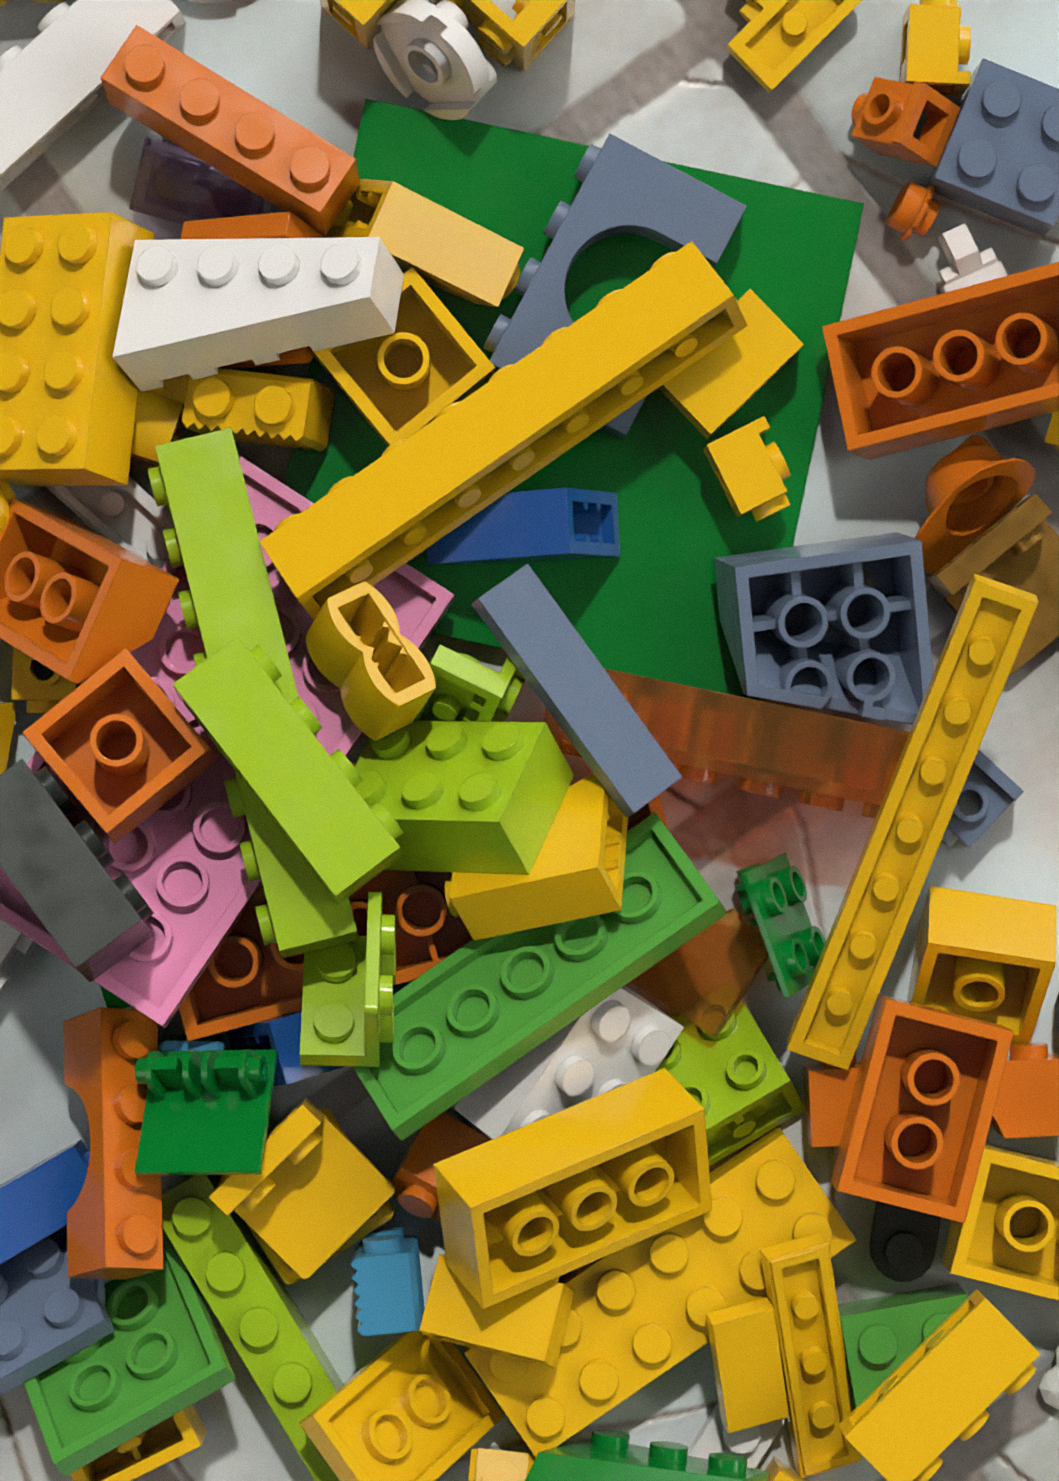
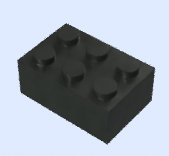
M21 759L0 774V867L73 966L91 983L154 936L144 922L154 912L125 873L114 880L110 877L105 868L115 861L85 819L74 827L66 816L73 812L76 807L47 768L43 767L34 774L25 761Z

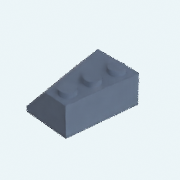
M894 532L714 558L720 623L744 694L818 709L825 708L852 713L866 718L913 725L933 676L921 540Z

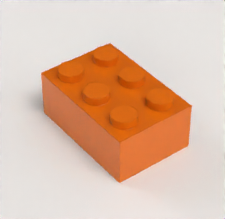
M879 994L830 1181L835 1189L843 1193L965 1223L1014 1031L1003 1025Z

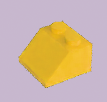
M930 886L918 927L907 1001L1003 1025L1014 1031L1011 1043H1030L1056 965L1057 905Z

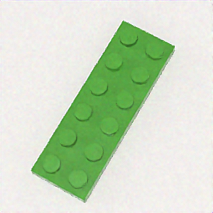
M655 812L627 831L622 910L476 941L472 939L393 995V1043L380 1044V1067H352L391 1130L403 1141L728 913Z

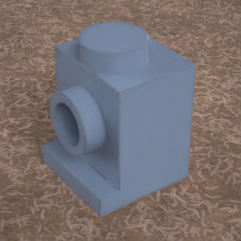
M980 750L977 752L962 792L972 790L978 795L980 800L979 808L975 813L965 815L956 804L941 841L949 848L956 841L960 842L964 847L971 848L1013 801H1016L1024 792Z

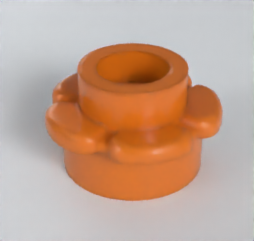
M909 179L898 194L887 216L886 225L901 233L900 240H908L913 232L923 237L930 229L941 207V203L933 199L934 185L930 184L924 187Z

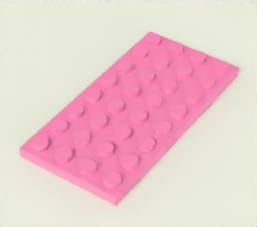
M241 456L239 457L260 541L271 534L283 519L290 515L301 513L314 504ZM261 545L298 696L304 701L322 726V729L314 734V736L329 755L340 749L348 758L364 733L349 717L342 702L340 687L330 682L318 670L311 659L305 635L314 619L295 597ZM168 559L162 570L177 577L179 581L170 599L169 607L162 617L154 638L130 653L211 748L216 762L117 844L110 840L37 751L27 763L34 774L43 767L47 768L76 807L73 812L66 816L73 827L85 819L115 861L105 868L110 877L114 880L125 873L154 912V914L144 920L154 936L93 981L163 1028H166L263 884L262 879L250 882L248 880L240 843L252 840L246 815L233 818L224 780L236 777L235 770L222 754H217L215 744L179 699L173 683L196 667L193 654L205 652L200 627L187 630L178 592L190 589L185 567L172 568L170 559ZM407 563L373 586L391 605L399 623L400 635L410 640L420 651L455 600L453 593ZM0 867V919L75 968Z

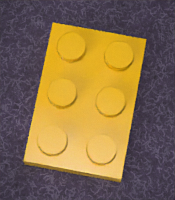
M418 1330L401 1333L299 1424L340 1481H436L505 1415L454 1343L431 1338Z

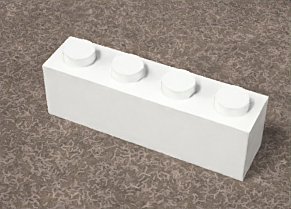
M77 0L71 6L63 2L53 8L41 20L38 29L42 33L23 50L19 45H16L0 56V192L107 96L100 77L136 25L166 42L186 23L181 11L171 0Z

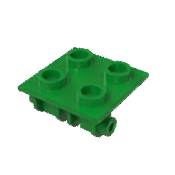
M783 853L761 865L757 863L737 870L736 874L740 883L734 885L744 914L754 913L755 918L747 921L749 928L759 926L761 936L753 940L755 946L765 943L766 948L759 950L758 953L768 982L775 980L778 991H782L784 998H787L809 985L826 941L820 929L811 925L804 902L807 899V891L804 879L795 866H790L786 853Z
M276 1049L150 1051L147 1058H138L135 1065L136 1081L138 1084H147L148 1089L135 1174H261L278 1051Z

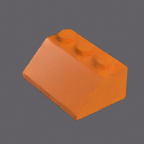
M11 497L9 502V519L0 534V639L65 679L79 684L96 673L125 648L132 652L154 638L162 617L169 607L170 599L179 579L68 516Z

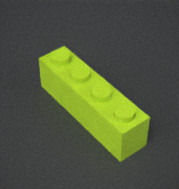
M236 636L173 683L179 699L338 905L402 857L401 848L395 840L403 834V831L380 801L370 808L354 788L363 780L344 753L338 749L329 755L314 734L320 731L322 726L304 701L298 696L289 703L274 682L281 678L282 674L263 648L258 644L249 651L240 638Z

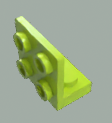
M440 644L430 663L436 689L414 721L505 722L526 679L509 656L500 673L482 665L474 657L457 653Z
M368 892L367 936H358V940L304 953L300 1065L380 1067V1044L393 1043V983H395L396 976L395 915L383 914L382 892Z
M732 984L724 985L671 1016L672 1019L684 1028L656 1071L665 1068L704 1108L709 1166L806 1110L790 1078Z

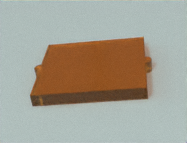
M734 908L727 911L728 914L632 980V983L667 1005V1014L672 1017L682 1015L716 1038L769 958L761 933L741 921L742 914Z

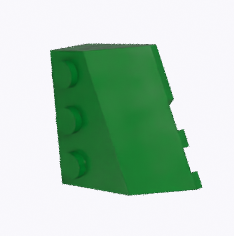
M593 1430L592 1436L589 1439L539 1452L525 1481H768L769 1471L748 1468V1459L736 1454L710 1453L708 1459L688 1456V1446L684 1444L652 1441L648 1448L629 1444L630 1435L624 1432Z

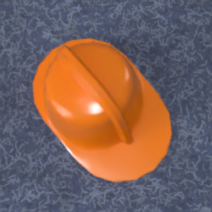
M975 434L935 464L926 477L925 504L929 517L915 536L916 539L922 541L924 572H937L1001 519L1028 493L1035 481V469L1027 460L1017 458L1005 460L986 438Z

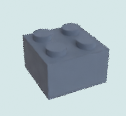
M983 58L971 76L970 85L965 91L959 106L961 109L937 167H934L927 186L932 184L935 186L934 193L1043 237L1054 227L1059 215V89Z

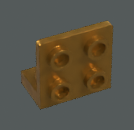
M1037 493L1022 500L928 578L956 614L959 611L973 573L1037 595L1039 603L1010 674L1019 670L1059 637V535L1045 520L1052 512Z

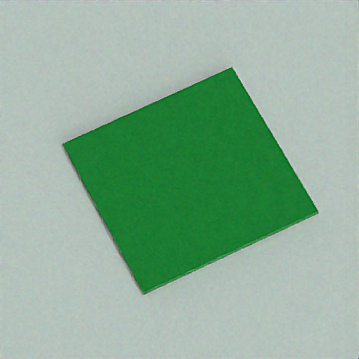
M365 98L353 157L357 161L359 179L394 181L523 247L524 250L517 263L520 266L521 275L531 257L542 262L553 240L543 235L559 202L562 200L572 205L583 183L573 177L589 145L466 119L445 120L423 110ZM665 162L747 206L714 270L737 300L751 289L804 344L803 347L708 440L657 388L647 395L624 440L600 428L509 491L519 492L567 487L617 493L620 557L448 566L427 564V552L424 550L408 561L407 564L455 595L454 602L432 634L503 648L471 604L523 566L529 564L605 670L760 702L761 698L748 696L743 693L720 623L714 558L793 546L830 369L822 326L840 321L864 203ZM630 234L607 237L592 244L575 260L565 281V301L573 323L596 308L599 301L608 293L623 289L649 271L660 257L675 251L652 239ZM426 283L490 360L493 353L485 350L483 347L500 314L512 319L523 296L512 291L508 297L501 300L499 307L473 304ZM313 356L309 364L307 378L314 379V381L334 389L335 394L328 445L322 452L313 449L307 451L300 447L298 449L292 448L285 485L312 503H315L327 495L330 488L339 480L354 476L380 458L388 446ZM765 416L770 428L760 437L765 446L775 442L787 463L791 476L782 481L787 489L785 494L791 505L756 522L751 512L739 518L736 517L703 449L707 444Z

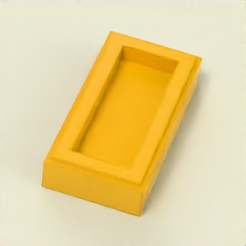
M768 1297L706 1313L721 1422L728 1434L789 1417L775 1309Z

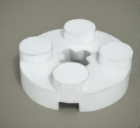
M399 0L379 18L376 25H381V31L373 40L374 50L383 71L392 84L406 98L416 91L422 98L431 102L424 109L427 113L445 120L461 119L471 112L496 84V71L491 63L484 58L478 44L467 31V17L456 4L448 0H441L437 5L426 0Z

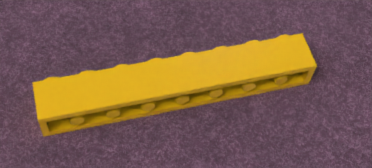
M692 241L676 252L663 255L645 274L623 289L608 293L599 301L596 308L570 326L562 327L552 332L540 347L517 363L500 368L484 386L462 401L454 402L444 407L437 414L435 420L409 438L401 439L391 444L380 458L354 476L339 480L330 488L327 495L301 513L293 514L283 519L271 534L259 541L295 597L315 620L327 598L364 581L374 586L748 326L734 294Z

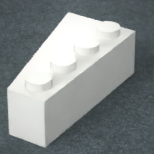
M380 237L135 240L112 357L139 390L143 392L163 387V380L187 374L193 380L218 374V367L252 360L255 365L277 361L280 360L279 354L294 349L310 346L315 352L395 333L404 273Z

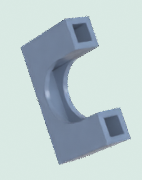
M610 133L602 148L590 144L573 177L583 183L572 205L562 200L559 202L543 235L553 240L542 262L532 257L529 259L515 285L513 292L523 296L512 319L500 314L483 348L493 353L490 362L494 365L495 372L506 365L517 363L540 347L544 340L555 330L573 324L565 301V281L575 260L592 244L607 237L630 234L652 239L676 252L692 241L713 269H715L747 206ZM646 397L605 424L601 429L624 440Z

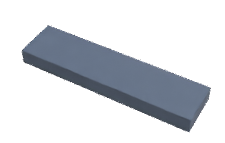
M529 564L523 566L471 604L626 818L637 812L682 778L679 771Z

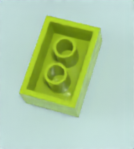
M413 721L411 724L376 741L369 737L355 765V769L363 781L354 788L370 808L380 801L403 831V834L395 840L401 848L402 857L384 870L529 875L574 774L546 722Z

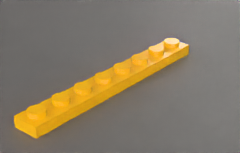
M973 573L788 1035L787 1050L848 1071L1039 603L1037 595Z

